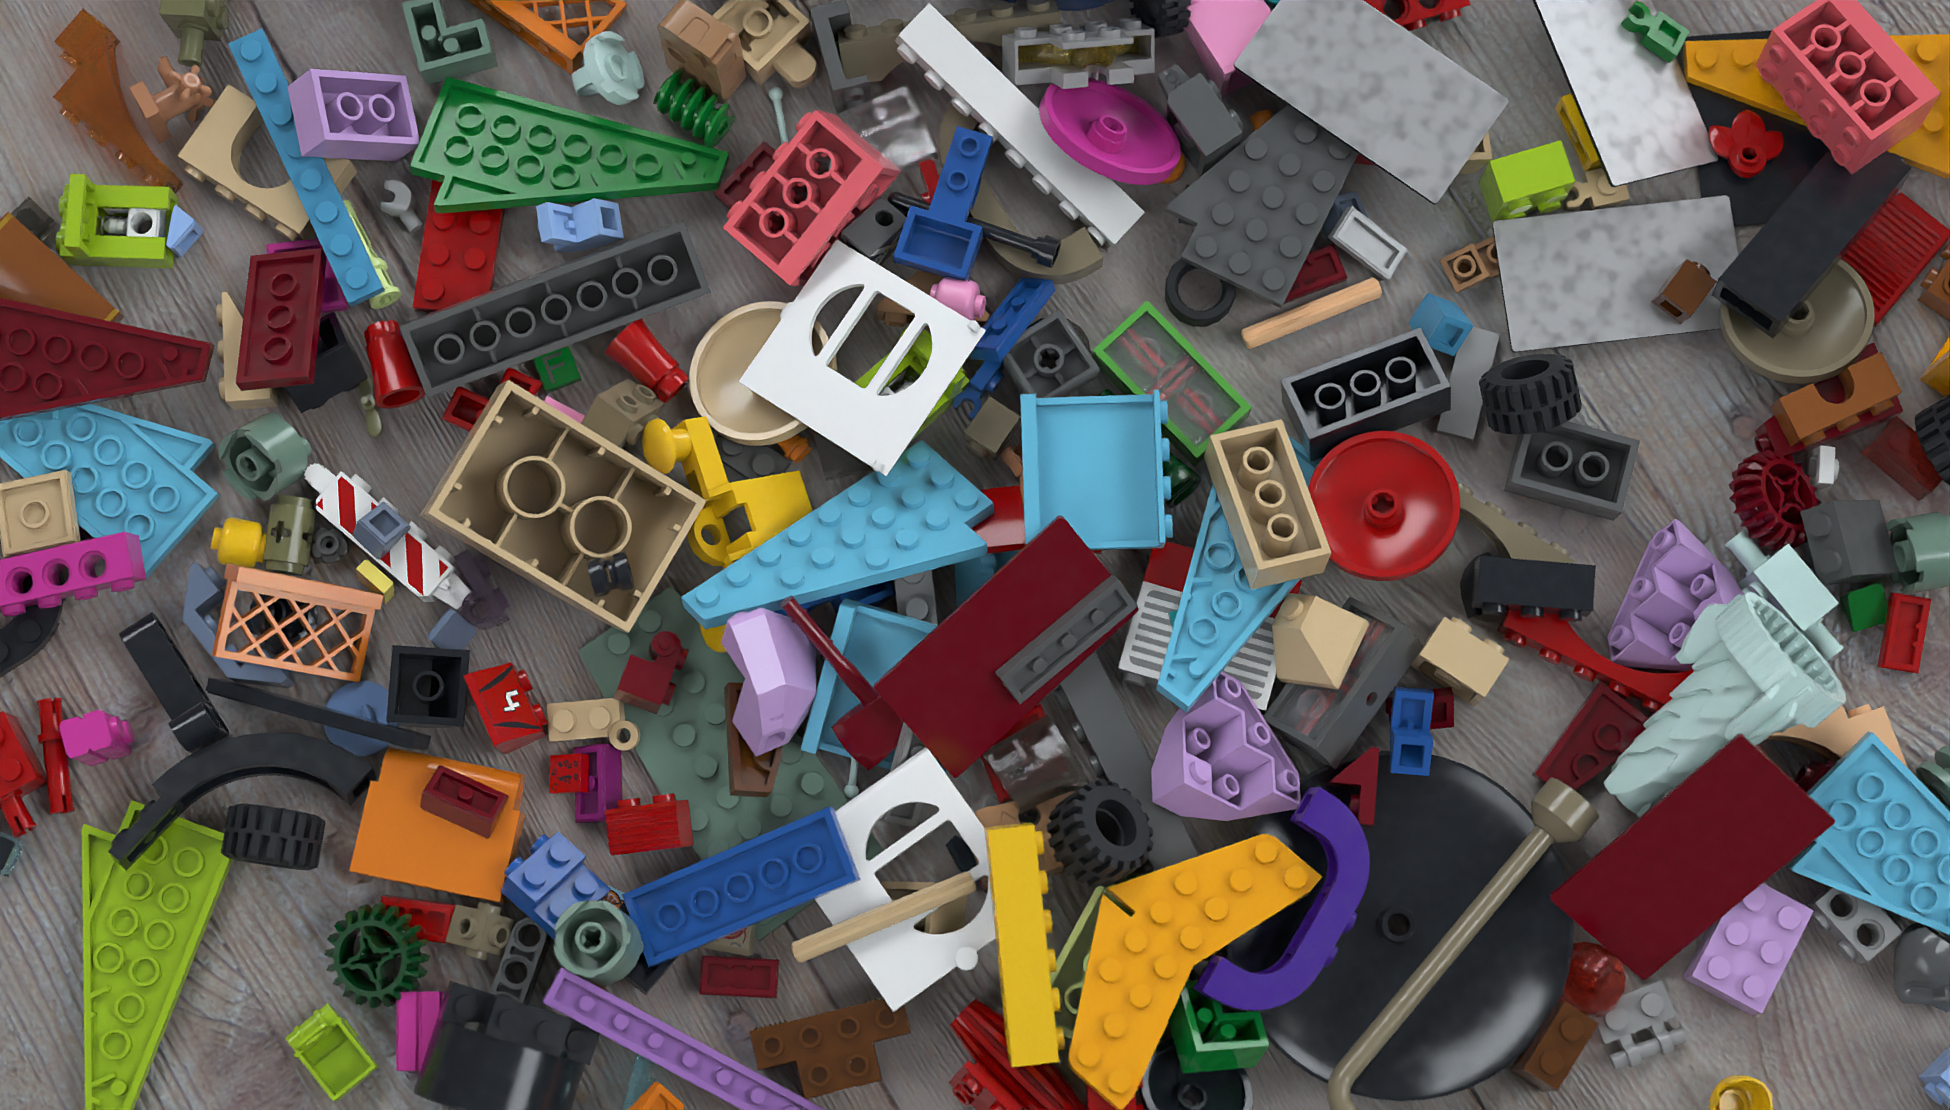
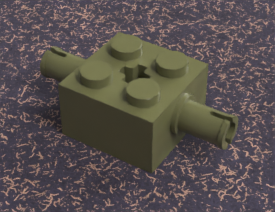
M160 0L159 15L177 38H181L178 57L179 64L188 67L193 65L202 66L201 59L204 40L221 41L222 29H226L228 26V9L225 7V0Z

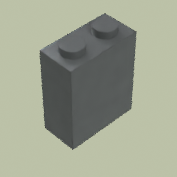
M1880 500L1831 501L1800 511L1817 578L1823 585L1866 583L1899 573Z

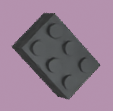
M1570 421L1546 431L1518 435L1504 491L1614 521L1623 511L1640 440Z

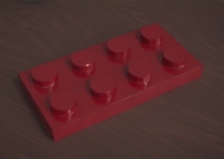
M322 248L250 256L236 375V385L241 391L314 384L327 259Z

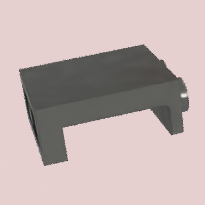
M838 0L810 8L813 30L836 114L845 112L847 115H852L864 111L866 106L872 104L868 76L863 75L846 79L835 41H838L837 32L844 31L847 26L851 25L847 0Z

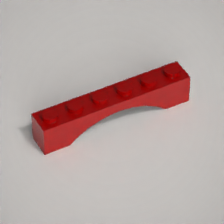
M1507 610L1497 630L1505 634L1503 639L1506 642L1519 648H1524L1527 645L1539 651L1538 656L1551 664L1559 665L1562 662L1574 668L1572 673L1583 680L1594 682V679H1597L1609 685L1608 688L1621 698L1628 699L1629 696H1632L1642 701V707L1653 714L1672 699L1669 694L1695 671L1655 674L1633 670L1614 663L1586 644L1567 621L1559 620V614L1544 613V618L1531 619L1521 617L1520 611Z

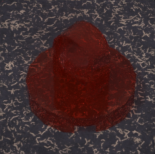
M1585 941L1573 943L1569 974L1558 1003L1566 1002L1585 1015H1595V1018L1609 1013L1616 1007L1625 989L1626 976L1621 962L1610 951L1599 944Z

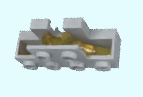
M1123 18L1119 20V25L1107 26L1105 21H1088L1084 23L1085 28L1072 29L1070 24L1050 25V31L1038 32L1035 27H1017L1014 29L1015 34L1002 35L1003 75L1015 86L1051 82L1062 89L1088 87V77L1100 80V74L1107 76V84L1109 85L1134 83V75L1155 73L1154 28L1142 24L1139 18Z

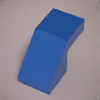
M1394 687L1390 717V773L1429 776L1433 737L1430 732L1434 698L1433 690Z

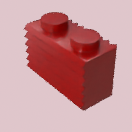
M675 793L652 796L653 804L641 805L640 798L617 800L618 808L605 810L604 813L606 816L605 822L607 824L606 830L608 831L610 855L694 845L688 799L676 801Z

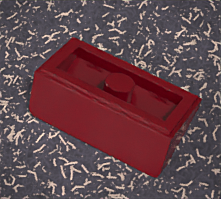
M439 765L422 792L420 807L478 835L489 838L503 812L509 795Z

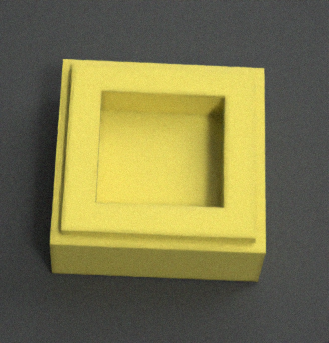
M364 560L356 568L358 581L369 591L382 594V602L385 605L395 596L393 581L369 560Z

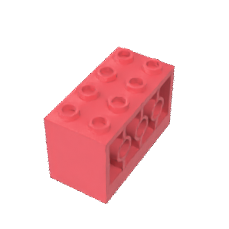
M1857 0L1814 1L1772 30L1755 65L1762 79L1776 88L1782 95L1786 106L1799 114L1806 122L1810 133L1814 137L1820 138L1831 150L1834 160L1839 165L1845 166L1851 174L1919 129L1940 95L1939 90Z
M815 110L813 113L808 112L800 119L795 128L798 131L789 143L787 141L784 142L775 151L772 157L775 162L767 172L762 171L753 179L749 186L752 191L743 202L739 200L731 207L726 215V218L729 220L723 227L724 230L790 286H805L836 239L840 241L841 232L876 200L881 198L901 172L897 166L838 116Z

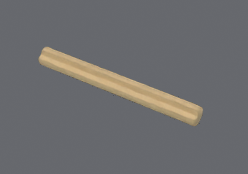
M965 871L797 940L791 944L792 952L798 962L807 961L973 893L976 890L975 882L972 875Z

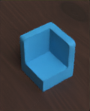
M1430 293L1425 295L1409 321V325L1413 330L1421 327L1431 348L1455 356L1474 326L1456 303Z

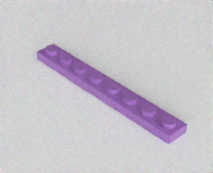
M560 967L542 1000V1003L741 1110H825Z

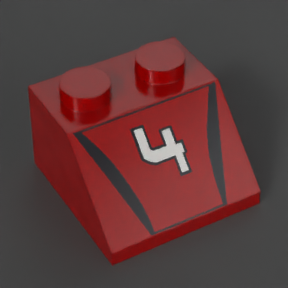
M510 662L463 676L493 745L506 755L547 736L543 726L548 724V719L541 704L533 705L528 691L533 690V686L525 669L518 671L517 667Z

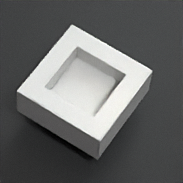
M1821 445L1807 454L1806 475H1811L1809 481L1813 487L1818 488L1816 491H1821L1833 485L1837 479L1839 461L1835 459L1836 447Z

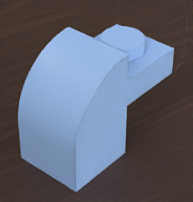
M593 198L573 207L550 202L536 206L541 242L554 244L555 251L577 252L600 248L624 239L618 203Z

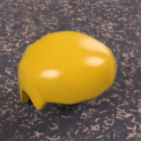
M1731 1075L1722 1079L1714 1087L1709 1097L1708 1109L1773 1110L1772 1093L1764 1082L1747 1075Z

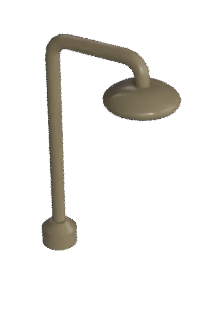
M1550 778L1531 800L1534 829L1334 1068L1328 1080L1326 1096L1330 1110H1359L1350 1097L1351 1086L1357 1077L1553 842H1579L1599 818L1597 811L1576 791L1558 779Z

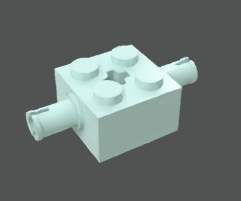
M1745 530L1725 544L1747 569V572H1745L1747 576L1737 583L1744 594L1753 592L1777 608L1780 613L1786 616L1803 633L1826 662L1844 648L1821 622L1823 620L1822 617L1839 603L1789 544L1774 555L1770 556L1768 554L1765 556L1752 539H1749Z

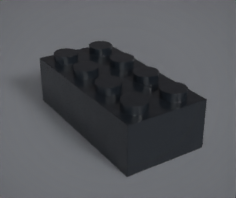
M1421 327L1280 379L1283 406L1310 462L1325 457L1334 447L1356 435L1374 431H1395L1451 410V385Z

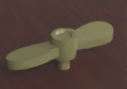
M366 373L368 378L358 386L362 396L361 406L366 412L368 433L373 438H379L383 432V423L378 413L380 408L375 405L373 378L369 373Z

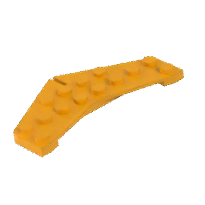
M1261 834L1108 887L1107 892L1132 912L1133 916H1128L1108 897L1102 894L1068 1055V1063L1071 1070L1116 1110H1123L1136 1093L1192 968L1290 904L1292 905L1308 895L1321 880L1322 876L1279 839L1270 834Z

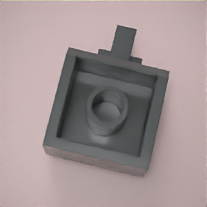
M1175 64L1159 74L1157 79L1168 100L1165 119L1175 131L1182 152L1201 177L1240 144L1243 134L1241 130L1243 123L1234 110L1228 111L1220 101L1222 99L1221 92L1212 80L1206 81L1201 73L1190 78Z

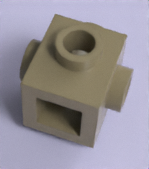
M479 902L477 909L456 904L445 942L466 947L464 955L486 961L488 954L503 957L514 919L500 916L501 908Z

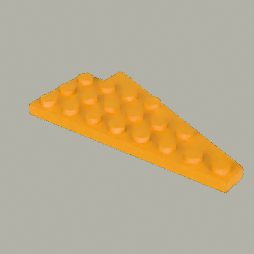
M1950 34L1890 36L1939 90L1940 95L1921 127L1887 151L1899 155L1910 166L1942 178H1950ZM1768 39L1686 41L1684 43L1683 60L1686 82L1807 126L1806 122L1796 111H1792L1786 106L1782 95L1776 88L1762 79L1758 68L1755 66Z

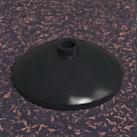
M1173 1038L1157 1045L1143 1075V1089H1139L1145 1110H1251L1253 1104L1252 1086L1244 1068L1182 1073ZM1183 1099L1190 1100L1193 1106L1188 1105Z

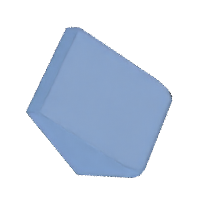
M177 205L173 207L166 245L180 258L196 242L204 230Z

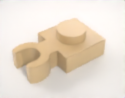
M1603 168L1585 172L1582 176L1584 183L1575 180L1570 191L1576 194L1577 199L1566 202L1564 208L1566 211H1574L1583 202L1589 201L1591 210H1598L1628 203L1630 196L1626 184L1611 187Z

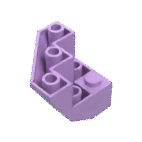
M1674 519L1664 529L1659 530L1648 543L1610 629L1607 639L1611 661L1625 667L1677 671L1693 670L1691 667L1694 664H1681L1675 655L1681 650L1685 637L1702 610L1709 604H1728L1737 595L1744 594L1731 572L1677 519Z
M758 608L748 613L739 612L727 621L721 644L745 678L732 722L755 756L789 743L810 712L816 695V647L795 622L791 621L790 617L764 608Z
M1221 672L1187 713L1179 708L1166 726L1151 769L1153 803L1179 816L1221 821L1293 810L1300 804L1299 773L1241 681Z

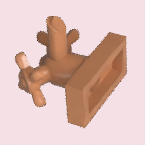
M167 56L159 58L157 67L160 76L167 86L166 89L152 95L147 90L143 81L129 87L158 144L172 137L166 126L168 124L167 121L190 110L188 118L191 122H196L199 118V110L204 109L206 106L212 107L216 102L215 99L208 98L212 90L208 86H204V78L197 76L200 70L197 65H193L189 72L180 75L174 70Z

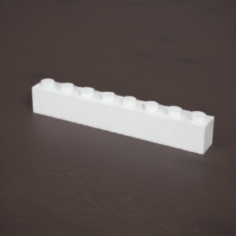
M930 3L897 36L895 42L899 45L897 48L899 54L912 65L917 62L926 71L924 77L934 88L939 91L944 88L953 97L951 100L952 105L962 115L967 117L971 114L980 123L978 126L979 131L993 136V143L996 140L1007 149L1005 152L1006 157L1016 167L1021 169L1024 166L1034 175L1032 182L1046 195L1051 192L1061 202L1058 205L1059 208L1070 219L1075 221L1078 218L1088 228L1087 232L1094 243L1099 246L1105 244L1108 248L1112 247L1145 213L1110 178L1086 168L1059 148L1044 129L1040 120L1039 109Z

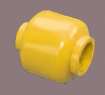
M230 517L225 520L223 528H214L210 549L218 550L217 560L220 564L227 565L229 563L254 568L257 562L263 563L266 534L263 533V527L258 522Z

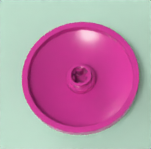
M1088 77V87L1062 89L1052 83L1047 88L1040 102V120L1050 138L1072 159L1102 176L1129 184H1156L1164 181L1171 175L1180 159V142L1167 120L1147 102L1117 85H1109L1106 81Z

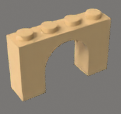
M228 84L178 154L179 159L186 166L183 171L201 184L206 179L216 185L214 191L227 201L233 203L236 198L247 205L244 210L257 220L263 222L265 218H268L276 223L277 226L274 229L291 241H294L296 237L301 240L311 239L315 230L291 180L278 187L259 188L248 184L242 179L239 168L241 152L263 118L252 98ZM324 158L341 195L357 173V170L348 159Z

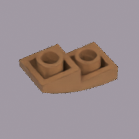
M1494 236L1476 245L1472 243L1439 259L1455 293L1465 291L1500 276Z

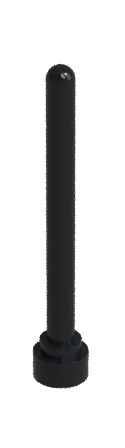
M892 192L888 196V202L891 205L905 211H909L910 205L929 210L931 203L899 192ZM968 216L966 222L983 227L984 238L1031 253V258L1037 259V264L1049 268L1054 266L1061 247L1060 239L1048 235L1045 238L1038 236L1037 239Z

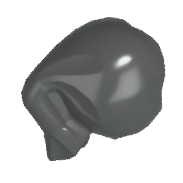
M1918 922L1911 924L1904 930L1895 948L1894 988L1901 1002L1905 1004L1932 1005L1946 1013L1950 1010V940L1932 928Z

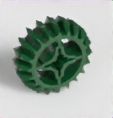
M384 903L374 904L373 908L369 904L359 906L358 912L355 910L347 912L345 914L346 921L340 920L336 922L334 927L338 933H333L327 938L335 948L326 950L324 955L334 958V963L329 965L326 970L329 972L336 971L338 974L332 985L344 984L346 986L343 997L348 998L356 993V1004L363 1005L368 1001L370 1008L380 1007L382 1003L384 1006L390 1007L396 1004V999L401 1000L400 992L415 991L420 987L417 978L424 977L428 972L420 963L427 962L430 956L426 953H421L420 948L426 946L428 940H418L416 934L421 931L422 926H409L411 914L407 913L399 917V907L397 906L389 907L386 910ZM384 930L389 932L397 943L390 941L386 937ZM361 931L362 937L359 938L360 950L357 955H354V943ZM377 952H379L380 954L385 952L390 953L384 957L377 959L375 957L369 959L365 958L366 956H369ZM401 955V968L394 980L392 974L396 973L394 968L395 959ZM358 968L365 970L368 973L370 980H368L359 971Z

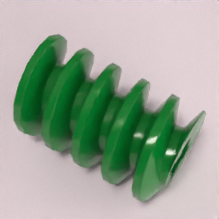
M678 69L661 85L653 103L657 105V110L660 113H669V119L673 122L681 121V128L689 131L693 129L692 132L695 138L698 140L704 138L705 145L715 147L732 127L735 115L730 118L727 116L730 107L727 103L718 109L715 108L718 100L715 94L705 101L703 99L706 92L705 87L701 86L695 92L691 91L695 81L691 77L681 84L680 80L683 72Z

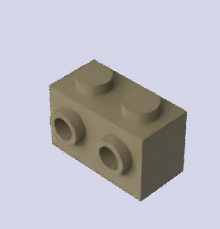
M628 378L598 394L581 424L620 448L628 444L633 446L642 437L643 430L649 421L656 418L661 419L658 415L665 404L656 398L655 393L644 385H638Z

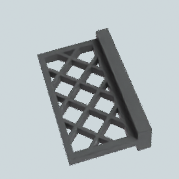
M1112 574L994 673L1012 697L1021 704L1138 606L1120 580Z

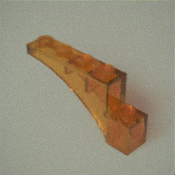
M82 9L54 41L63 51L59 57L75 70L53 96L62 107L58 112L74 126L81 122L90 130L86 134L102 148L109 144L118 152L114 156L127 168L132 170L137 166L146 174L142 178L150 186L170 187L176 194L184 184L149 149L137 130L126 106L119 82L116 61V46L120 41L108 27L85 9Z

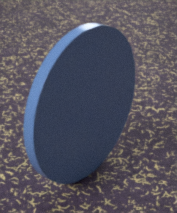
M370 681L351 682L339 688L331 696L326 707L388 724L386 717L389 691L381 685ZM324 725L325 732L332 744L338 745L358 757L377 754L390 744Z

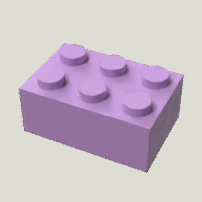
M310 69L287 86L302 157L398 161L419 145L420 139L407 78L404 75Z
M1762 883L1707 929L1683 979L1750 1015L1762 1014L1814 910Z

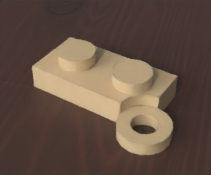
M614 698L547 704L549 742L609 737L611 744L616 749L629 751L634 749L640 741L641 734L638 726L631 721L625 720L624 702ZM624 728L628 729L631 734V738L627 743H623L619 738V733Z

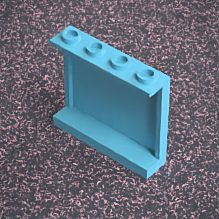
M1154 390L1153 394L1057 398H1036V394H1020L1025 546L1057 516L1061 515L1090 550L1164 548L1165 538H1172V515H1164V500L1171 499L1170 476H1163L1162 461H1169V439L1161 438V424L1168 423L1167 400H1160V390Z
M845 598L839 606L830 640H833L836 648L854 664L873 687L883 675L938 625ZM826 659L800 750L815 754L818 749L851 758L852 756L839 742L831 727L861 702L839 678ZM896 748L876 766L890 770ZM936 758V761L939 763L941 768L944 770L945 773H947L945 767Z

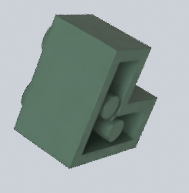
M412 0L402 3L419 71L427 86L445 81L446 76L458 78L498 67L490 34L483 18L450 27L441 0Z

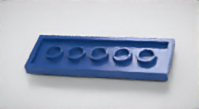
M827 807L624 893L622 896L630 918H632L639 929L644 946L643 953L648 967H654L861 879L834 808Z

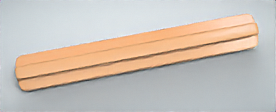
M1372 277L1246 327L1241 332L1242 340L1248 349H1252L1375 300L1382 294L1381 286L1377 279Z

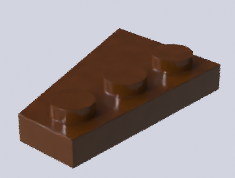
M728 682L724 687L730 796L767 798L774 786L783 754V745L755 756L732 722L744 683Z

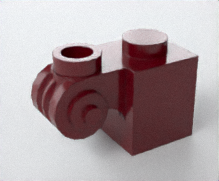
M670 631L659 632L652 639L648 650L649 656L653 660L652 662L630 654L613 697L614 699L657 714L661 704L669 706L676 688V684L670 682L674 669L682 670L689 652L688 649L681 646L677 635Z

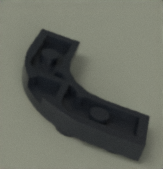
M62 570L59 574V581L61 585L65 584L64 574ZM31 575L27 576L23 582L25 593L32 588L33 579ZM66 598L61 599L62 605L56 607L39 608L38 604L25 607L26 613L17 615L9 624L0 629V678L34 657L48 644L60 625L58 621L62 612L63 602L66 601Z

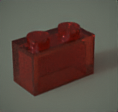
M1895 416L1886 423L1861 451L1865 457L1918 501L1932 493L1943 480L1925 455L1917 433L1898 416Z

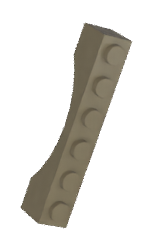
M1028 0L1027 4L1020 5L1004 2L992 5L991 9L976 11L974 8H963L955 11L952 15L943 16L968 41L992 43L1001 47L1002 35L1015 34L1014 29L1017 27H1035L1038 32L1050 31V25L1061 24L1056 0ZM889 19L883 21L878 26L866 27L863 24H854L847 26L844 31H838V43L845 78L852 79L867 75L869 82L882 81L897 65L905 61L897 51L899 45L895 40L911 21L903 22L901 19ZM1037 44L1018 46V54L1027 59L1037 58Z
M1457 481L1460 493V517L1481 531L1497 549L1502 558L1575 564L1576 561L1569 558L1570 552L1563 546L1554 542L1547 544L1536 537L1538 532L1534 528L1523 522H1518V524L1504 517L1506 512L1498 505L1489 501L1485 504L1472 496L1474 493L1469 487Z

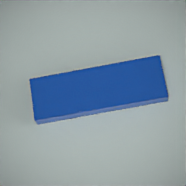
M1022 277L982 327L986 332L969 355L970 359L1001 362L1056 291L1053 281Z

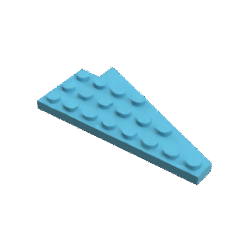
M93 404L0 421V458L24 478L62 470L71 472L78 524L94 538L121 532L138 535L146 579L221 496L194 473L195 469L217 446L210 439Z
M1289 436L1308 488L1310 479L1321 459L1310 462L1304 447ZM1213 482L1156 688L1158 692L1186 713L1301 579L1251 590Z
M920 440L902 453L887 476L878 471H873L682 596V604L705 629H710L727 624V621L739 612L748 613L758 608H764L773 612L783 609L780 606L781 603L789 596H793L799 604H804L981 557L988 553L987 542L971 528L995 513L994 503L929 445Z
M1867 732L1807 792L1834 817L1835 823L1810 843L1787 867L1795 873L1950 935V811L1873 732Z

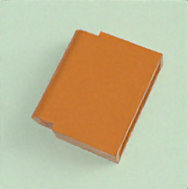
M389 747L383 759L378 782L370 781L349 871L359 875L505 904L507 897L501 892L507 878L504 872L516 859L526 816L519 811L525 775ZM439 765L509 795L503 812L489 838L478 835L420 807L422 792Z

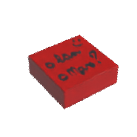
M582 753L551 755L549 794L588 793L589 755Z

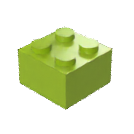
M1561 140L1491 160L1479 181L1492 223L1499 220L1525 218L1526 213L1539 210L1540 214L1555 211L1561 207V203L1568 196L1575 183Z

